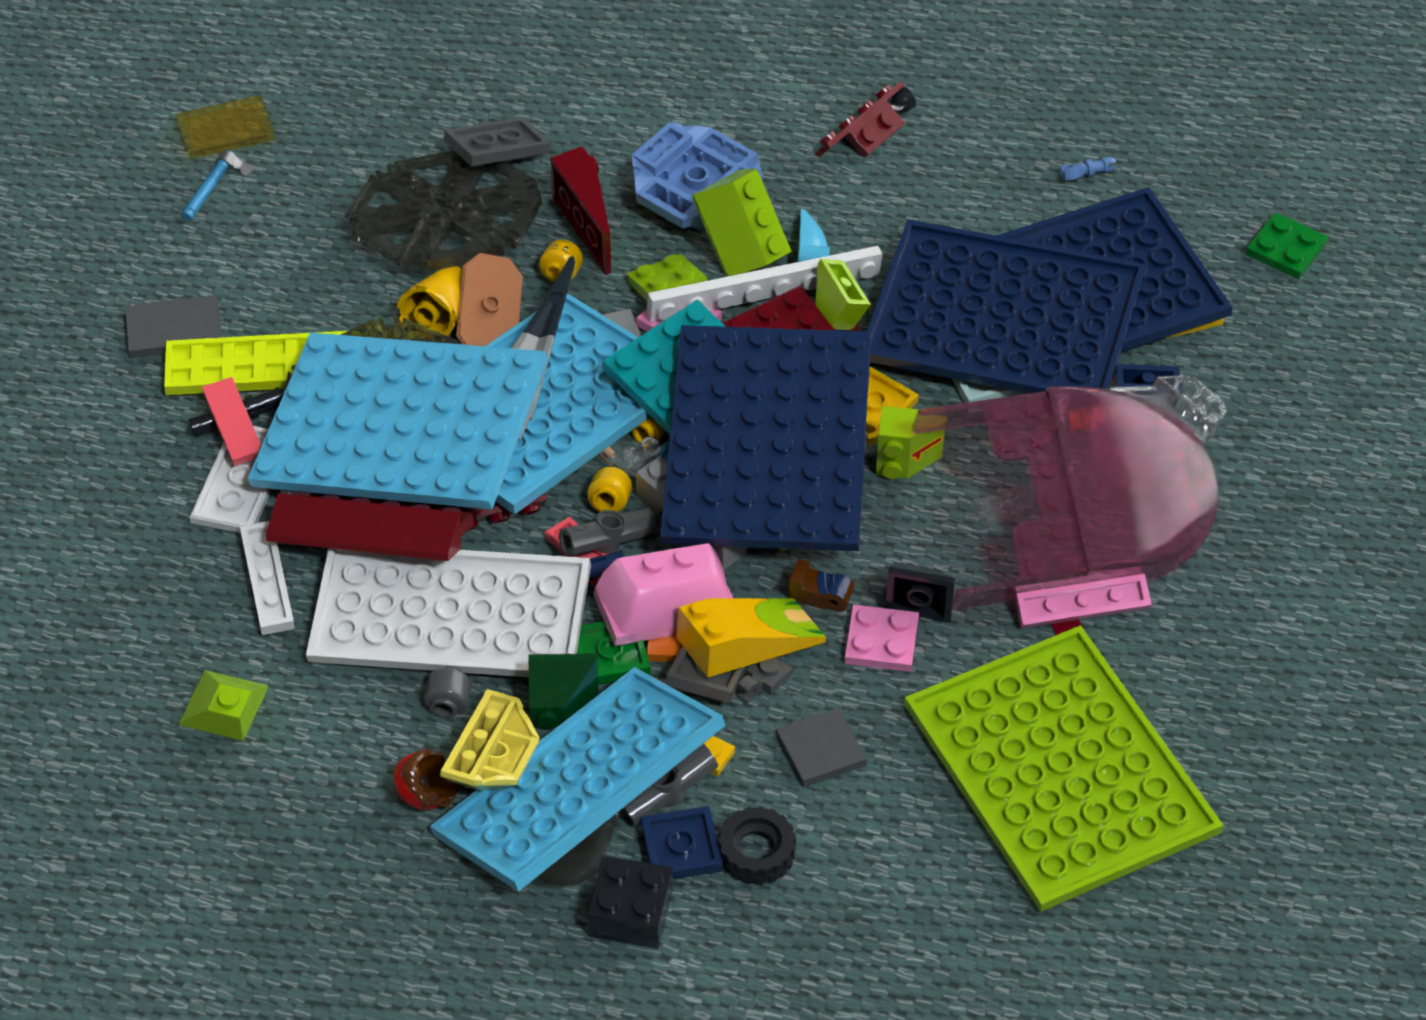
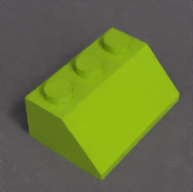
M739 169L691 195L726 277L766 266L792 252L757 169Z

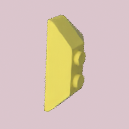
M487 689L442 767L440 776L449 782L480 791L517 785L539 744V736L530 718L523 710L520 698Z

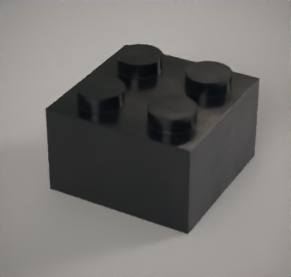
M603 856L588 912L589 937L659 949L673 893V867Z

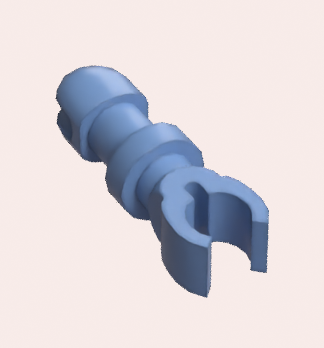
M1105 157L1100 158L1098 161L1084 160L1083 164L1060 166V178L1065 177V180H1073L1083 175L1093 177L1098 172L1107 173L1114 171L1117 166H1108V164L1116 162V159Z

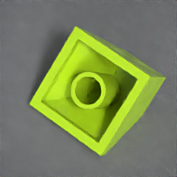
M204 670L179 724L244 741L266 694L268 685Z

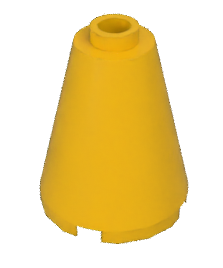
M446 265L401 295L397 303V309L399 308L401 314L399 317L400 323L404 328L415 327L416 338L425 341L427 336L436 339L435 342H439L447 338L454 330L459 312L462 269L455 265Z

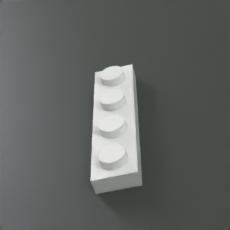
M270 521L240 526L262 635L295 629L277 542L266 541V533Z

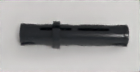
M275 387V389L255 396L251 394L246 395L242 401L249 418L252 417L254 420L259 418V414L278 408L283 395L280 388ZM211 412L189 418L190 427L195 438L218 429Z

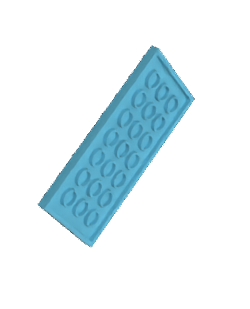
M634 667L539 741L517 785L485 791H474L430 826L433 836L519 892L725 727L723 716Z

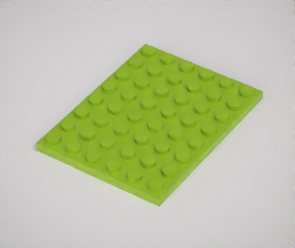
M1081 625L905 697L904 706L1040 912L1222 833L1224 825Z

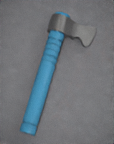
M223 150L216 160V165L181 213V217L189 221L193 219L226 170H239L241 176H247L254 170V165L241 161L231 150Z

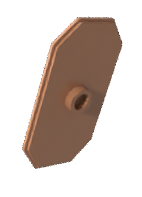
M479 253L463 265L456 337L462 345L486 346L519 323L523 276L510 258Z

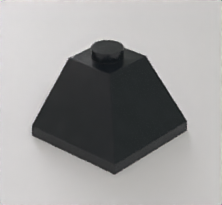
M893 562L888 570L885 608L919 612L920 618L950 623L955 578L927 567Z

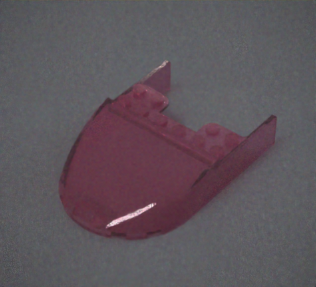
M1056 386L1047 387L1046 391L920 409L916 414L912 425L913 434L986 424L991 448L998 458L1007 461L1027 458L1040 515L1039 519L1020 522L1012 532V543L1019 570V578L1013 581L957 589L953 598L952 611L1015 601L1016 593L1145 574L1146 581L1167 575L1178 569L1195 555L1206 540L1214 523L1218 503V486L1215 471L1207 451L1196 435L1182 421L1162 408L1141 398L1103 388Z

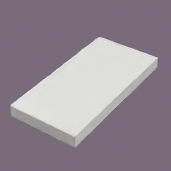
M253 426L262 446L269 429ZM223 442L192 510L190 523L241 533L240 526L258 523L272 489L251 487L248 476L255 460L233 466Z

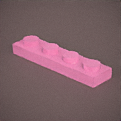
M1145 574L1016 593L1014 597L1021 628L1149 609L1152 605Z

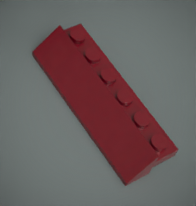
M308 492L278 493L267 529L266 541L449 561L461 550V536L473 526V513L461 512L456 507L432 509L426 504L404 506L400 505L397 501L375 503L370 502L367 498L346 500L340 499L337 495L310 496Z

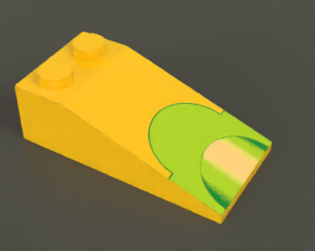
M707 598L678 607L676 638L707 678L826 642V636L794 598Z

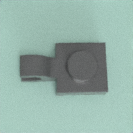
M778 657L750 665L746 668L745 677L738 683V686L743 690L737 694V697L748 704L762 690L771 695L792 676L793 668Z

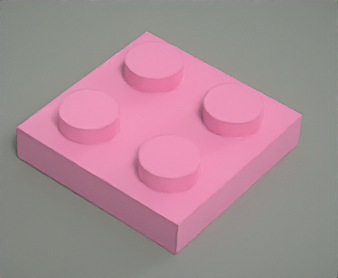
M853 605L845 664L911 672L919 612Z

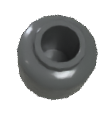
M453 666L434 670L429 676L424 695L426 706L434 715L441 718H452L462 713L466 709L472 686L469 677L459 668Z

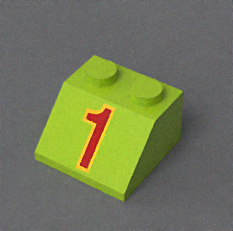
M882 406L878 434L876 475L885 476L889 479H908L942 458L946 412Z

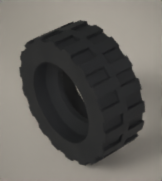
M760 806L757 808L747 807L742 811L734 812L730 818L724 821V826L719 831L718 845L723 869L726 873H730L733 879L741 880L744 884L748 885L750 883L763 885V883L776 882V879L782 878L786 875V871L791 869L793 859H795L796 835L793 833L794 828L792 824L788 823L787 818L783 814H778L776 810H769ZM751 833H763L772 839L774 850L767 858L751 859L742 854L739 846L741 840Z

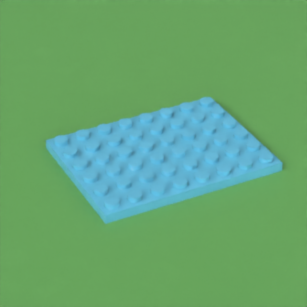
M568 293L533 419L528 421L521 441H518L496 498L497 503L513 514L522 510L651 417L602 369L603 360L638 337ZM536 312L486 346L512 348Z
M310 333L248 476V481L251 487L492 510L548 361L546 352Z

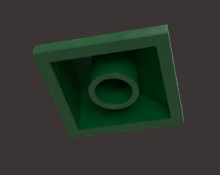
M597 653L528 655L530 720L534 727L539 726L543 729H552L559 726L599 695Z

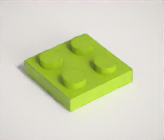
M682 254L669 255L662 261L651 265H642L637 270L627 273L630 286L646 301H648V293L708 281L707 276Z

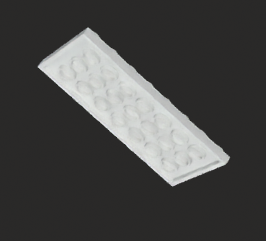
M328 548L306 652L308 662L430 671L453 666L459 668L463 673L529 677V654H577L591 568L590 558L460 550L449 561Z

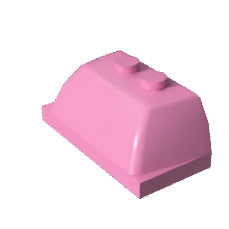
M700 544L618 558L603 572L593 595L614 646L676 635L678 607L707 598H733L727 586L724 569L718 554L710 544Z

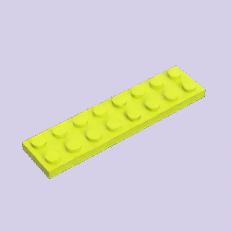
M415 327L315 332L416 341ZM310 333L166 341L165 393L166 395L203 393V386L230 377L233 378L238 391L272 390L275 387L286 389Z

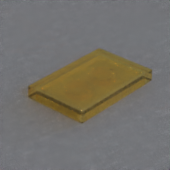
M261 95L176 114L190 160L218 154L223 150H235L276 140L275 132Z

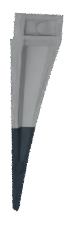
M573 255L569 257L546 298L512 349L545 351L549 361L576 263ZM548 361L518 441H521L528 421L533 419Z

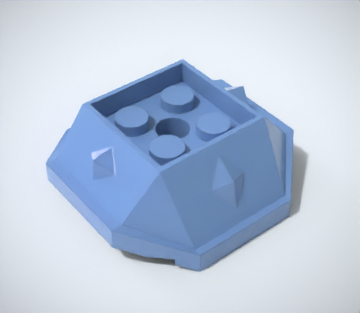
M669 122L632 154L636 202L681 228L692 227L700 231L705 230L691 196L739 169H757L763 182V173L758 154L711 127L682 126L680 123Z

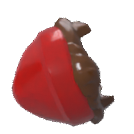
M426 748L408 754L399 760L394 770V782L397 794L402 801L423 811L433 810L440 806L444 808L450 806V802L457 795L458 784L449 782L440 776L441 769L446 762L442 753L435 754L433 750Z

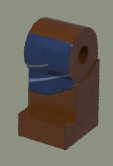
M798 559L789 580L788 598H794L796 602L821 609H829L836 612L845 611L855 588L854 582L843 574H830L810 568L811 562Z

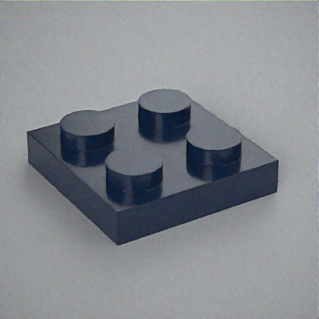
M709 806L641 817V828L650 864L673 867V879L723 871V862Z

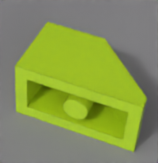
M820 259L817 265L816 306L835 330H851L856 326L871 304L844 261Z

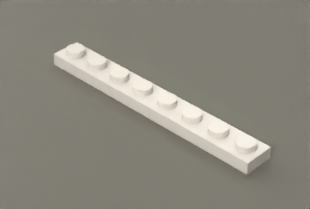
M879 246L650 292L648 293L646 315L650 323L668 319L697 299L711 311L774 298L798 286H801L804 291L813 290L817 287V265L820 259L844 261L855 280L871 278L874 275L880 274L883 254Z

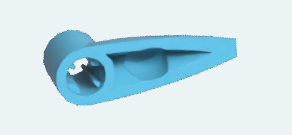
M801 209L797 262L829 256L830 247L827 245L822 229L806 210Z

